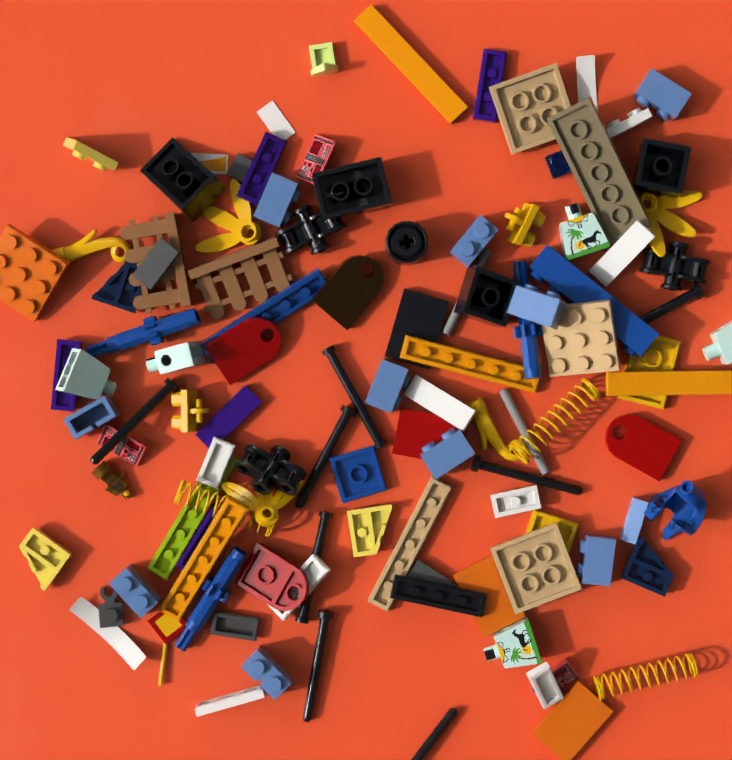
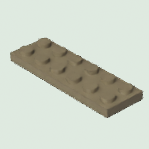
M591 97L548 117V124L591 212L595 215L609 244H615L637 219L647 228H650L652 226L651 221Z

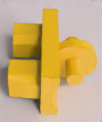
M524 203L522 209L515 208L513 215L505 213L504 218L509 220L506 229L511 231L506 241L529 247L533 245L536 235L528 232L531 224L540 227L546 218L538 210L539 206Z
M198 389L181 390V392L171 395V404L173 406H181V415H174L172 417V428L180 429L181 432H197L198 423L203 422V413H209V408H202V399H198Z

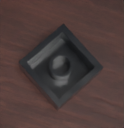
M644 138L640 143L632 183L635 190L678 198L683 192L691 147Z
M467 267L454 313L495 327H506L509 318L507 311L519 281L480 267Z

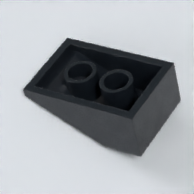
M173 137L140 170L192 222L226 190L218 178Z
M381 157L312 173L323 220L393 206Z

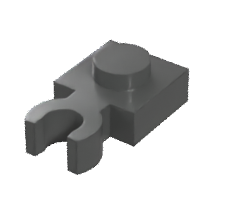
M105 587L100 589V595L105 600V603L98 604L100 628L124 626L122 601L115 602L118 593L114 589L112 595L105 593Z

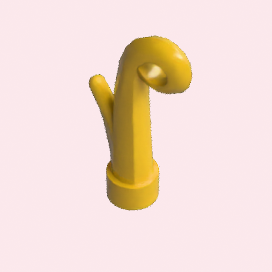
M94 229L76 243L67 247L63 246L53 249V252L68 262H72L111 247L112 258L116 262L124 263L126 262L125 254L119 256L116 253L117 247L123 248L125 253L131 247L125 240L116 237L92 240L97 234V230Z
M482 397L467 404L468 407L476 411L473 418L480 433L482 449H487L488 439L495 450L505 459L510 461L521 460L516 454L512 453L510 447L514 442L522 445L520 439L512 440L507 446L504 444Z

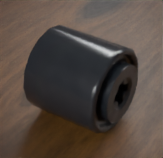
M401 221L394 224L388 231L385 239L386 252L390 259L402 266L413 265L419 262L425 255L428 247V237L425 230L419 224L412 221ZM403 236H408V239H413L414 243L410 244L409 249H406L405 245H400V242L403 241Z

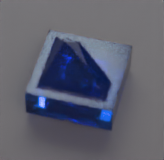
M562 150L544 157L552 179L572 172Z

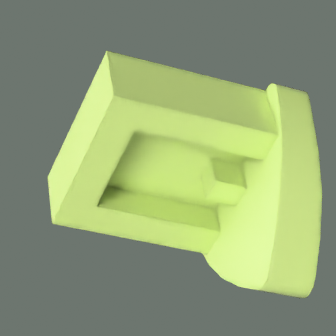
M332 42L309 46L312 63L311 76H326L339 71L338 65L335 64Z

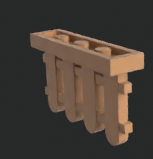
M174 212L164 213L165 219L162 220L159 219V215L153 216V221L136 224L135 220H130L129 225L124 226L120 231V235L124 240L133 241L134 249L126 251L125 260L129 263H137V268L155 246L140 247V238L156 236L158 242L160 238H163V234H168L169 243L181 252L173 262L174 265L170 266L158 282H165L166 291L149 294L148 287L133 276L134 273L129 276L130 284L135 287L141 286L142 295L134 298L133 305L139 310L145 309L146 314L152 313V308L169 305L170 309H176L175 304L181 303L183 308L192 306ZM172 280H177L178 289H172Z
M277 236L188 269L190 279H197L198 283L194 284L195 289H201L207 304L203 306L204 312L209 311L213 318L219 319L224 315V305L231 303L235 310L240 311L246 306L245 297L253 295L256 301L264 302L268 298L267 289L275 286L277 292H280L290 286L289 281L292 280L291 274H285L280 258H283L284 255L282 251L277 253L276 247H279ZM262 253L264 258L255 261L254 256ZM240 261L242 266L233 269L232 264ZM267 264L272 277V281L266 283L263 282L258 269L259 266ZM219 271L220 275L211 277L210 272ZM244 272L251 289L242 292L236 275ZM223 281L229 296L220 300L214 283Z

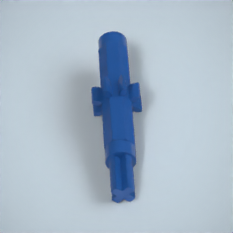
M526 261L514 262L515 280L519 281L518 286L524 288L525 284L531 285L528 281ZM517 317L518 326L513 328L514 339H520L525 379L542 378L538 337L543 335L542 326Z
M196 308L157 320L156 316H151L143 319L144 325L107 337V340L87 346L86 351L95 358L110 352L116 353L149 341L151 345H157L164 342L163 336L200 324V316Z
M234 546L214 579L208 577L201 588L206 592L186 622V628L175 644L177 648L185 652L195 635L200 633L219 601L226 602L232 592L228 587L248 557L247 552Z

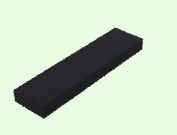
M395 574L390 598L482 617L487 593Z

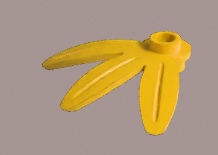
M231 179L230 192L238 219L230 213L213 206H209L203 212V215L211 222L231 231V233L217 235L198 243L195 246L196 252L216 253L230 249L240 242L246 245H254L260 240L262 231L258 224L252 222L250 203L236 197L241 187L237 179ZM253 230L254 235L248 238V232Z
M683 191L678 198L664 195L656 198V196L650 193L639 195L642 205L643 202H646L649 206L648 209L645 207L644 209L652 224L649 229L655 234L649 245L659 257L665 256L666 249L658 222L669 231L678 235L692 238L697 235L692 226L665 209H678L689 206L702 199L703 195L701 192Z
M303 480L300 481L297 487L298 491L296 495L298 494L303 485ZM224 482L221 485L227 495L229 494L249 506L248 509L255 512L257 523L264 527L274 525L279 517L278 510L287 505L296 496H290L278 490L274 497H272L271 486V491L268 495L256 492L258 497L256 498L250 491L240 485L230 482ZM268 511L271 513V516L264 517L263 512Z

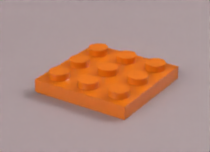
M12 224L7 225L0 237V300L33 322L37 321L70 262Z

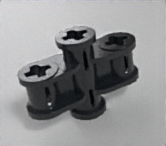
M308 204L292 212V215L296 216L298 223L278 231L276 236L280 237L286 249L284 251L285 255L310 245L312 250L310 253L313 256L331 247L329 243H326L324 237L347 227V224L343 223L341 217L333 218L336 223L333 224L331 219L323 220L321 212L313 215L311 211L312 205ZM304 215H306V217H307V219H308V221H309V224H307V222H306V220H305V218H304ZM288 235L290 236V238H291V240H292V243H293L292 245H291V243H290V241H289V239H288V237H287ZM314 236H316V238H317V240H318V242H319V245L316 244V241H315V239H314Z
M669 241L670 251L669 253L665 252L664 257H659L653 249H643L645 257L643 267L640 268L639 272L665 277L664 283L661 284L660 288L681 292V280L707 284L705 276L707 266L710 265L711 261L686 256V250L690 247L689 244Z
M247 445L244 449L245 454L241 460H237L235 467L240 473L254 478L251 482V487L263 495L270 493L271 486L287 495H296L300 481L304 480L307 474L300 466L288 462L291 458L289 451L275 445L272 447L270 454L257 446Z

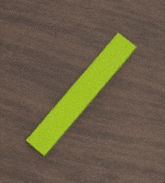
M232 455L219 489L198 481L194 490L197 486H201L200 499L208 488L210 489L209 501L214 493L221 491L222 483L228 479L237 460H239ZM199 488L189 507L186 508L185 503L147 569L168 580L206 516L204 509L208 491L197 511H195ZM216 494V496L214 497L212 503L210 504V506H209V508H208V511H209L210 507L212 506L213 502L215 501V499H216V497H217V494Z

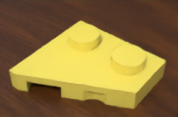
M67 137L63 146L73 151V156L83 161L86 158L94 161L93 166L106 172L107 168L115 171L118 162L77 140Z
M392 504L347 510L354 557L378 553L392 510Z
M35 526L32 527L19 546L23 555L28 559L32 572H35L43 591L48 589L73 554Z

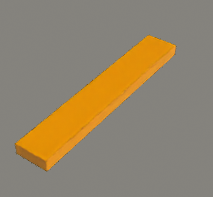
M372 5L368 6L354 20V23L450 124L468 108Z
M405 335L399 357L536 393L540 379H525L522 365Z
M732 370L606 372V396L732 394Z
M228 494L161 604L159 611L180 621L249 508L247 504Z

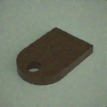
M351 256L338 266L311 300L348 330L380 292L383 285L382 270L376 261L367 256ZM367 263L371 264L373 267L372 274L363 276L361 273L362 266Z

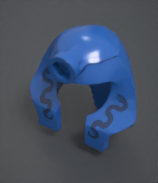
M686 480L681 485L651 496L650 504L644 514L653 521L664 508L672 510L673 518L662 530L663 539L669 540L680 532L692 535L697 531L705 516L707 501L703 491L691 481Z

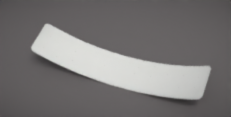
M595 56L576 57L578 103L591 97L598 111Z
M80 597L70 608L73 614L104 638L133 670H136L146 658L144 653L118 626L100 628L99 609L86 599Z

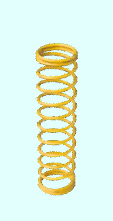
M583 378L581 380L582 387L575 385V393L567 392L568 399L561 398L562 406L554 405L555 413L547 411L549 419L540 417L542 426L534 423L533 428L535 432L526 430L528 438L524 436L519 438L522 445L516 442L510 445L513 452L524 463L529 464L530 462L526 453L531 458H534V456L526 448L521 438L528 441L541 452L528 432L537 436L548 446L547 442L538 433L535 425L543 429L552 439H555L545 427L542 419L553 425L559 433H562L552 421L549 413L558 417L566 427H569L566 421L559 415L556 406L564 410L571 419L575 420V417L566 409L562 400L570 403L582 414V411L573 403L569 394L576 396L589 408V405L578 394L576 387L586 392L593 401L601 397L598 389L589 380Z
M183 479L176 493L174 503L178 505L190 485L186 508L189 507L199 488L195 511H197L208 491L204 514H206L217 494L213 517H215L227 495L223 496L218 504L219 493L217 491L209 501L210 489L208 488L200 499L201 486L199 485L191 496L192 482H189L186 486L187 481ZM249 509L247 510V512L245 513L244 517L242 518V520H241V522H240V524H239V527L242 526V524H243V522H244V519H245V517L247 516V514H248V512H249ZM252 511L248 530L251 529L255 520L254 511ZM260 524L258 526L257 533H259L262 527ZM275 524L266 527L265 536L269 537Z
M691 652L690 654H684L682 663L681 659L675 656L674 665L670 659L666 658L665 668L657 660L656 671L653 665L648 662L647 674L643 666L639 664L637 669L638 676L632 667L629 668V679L622 669L619 672V679L615 672L612 671L610 673V682L604 673L601 675V681L598 675H594L593 679L599 700L606 699L603 676L608 683L613 697H615L612 675L615 676L621 694L624 695L622 672L631 693H633L631 670L642 691L640 667L651 689L649 665L655 674L658 686H661L658 662L663 669L667 683L670 684L667 660L674 671L677 682H679L676 658L679 660L685 677L688 680L685 656H687L692 676L694 678L698 677L695 658Z

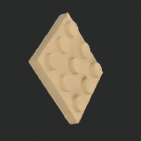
M557 63L488 87L511 155L556 139L547 118L571 107Z
M611 299L566 304L557 330L541 325L550 377L619 371L621 369Z
M556 522L490 547L515 615L582 589Z

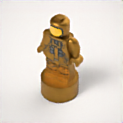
M103 460L91 474L97 480L101 479L108 485V488L105 489L106 491L115 496L121 494L125 499L130 498L132 492L128 488L125 489L128 482L123 474L120 473L119 476H116L109 469L111 466Z

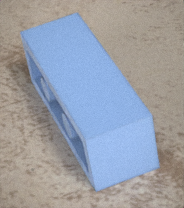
M632 497L619 539L636 545L645 516L644 512L649 502Z

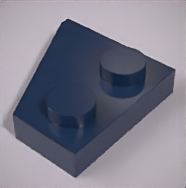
M126 261L92 295L91 299L136 313L137 308L134 307L133 300L135 297L142 295L141 286L135 287L131 285L129 276L137 270V264Z
M638 536L636 545L634 544L620 577L665 597L674 575L645 540Z

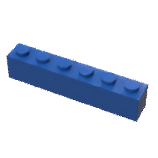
M548 244L529 266V270L532 271L530 276L539 283L542 281L550 286L548 290L562 295L568 300L567 304L611 299L616 338L624 345L622 349L631 357L635 355L641 357L659 335L658 332Z

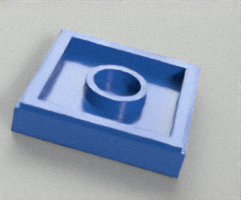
M374 445L329 458L342 503L387 490Z

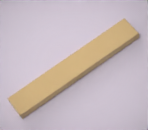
M431 476L368 597V602L387 612L389 611L394 601L393 598H390L394 575L407 576L452 486L439 479L435 480Z

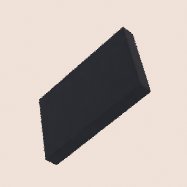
M404 289L385 357L430 370L431 366L399 358L405 335L438 343L449 302Z

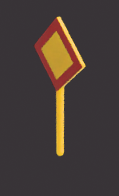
M160 611L149 619L148 622L164 642L158 685L162 686L168 642L184 631L186 621L183 617L180 621H177Z

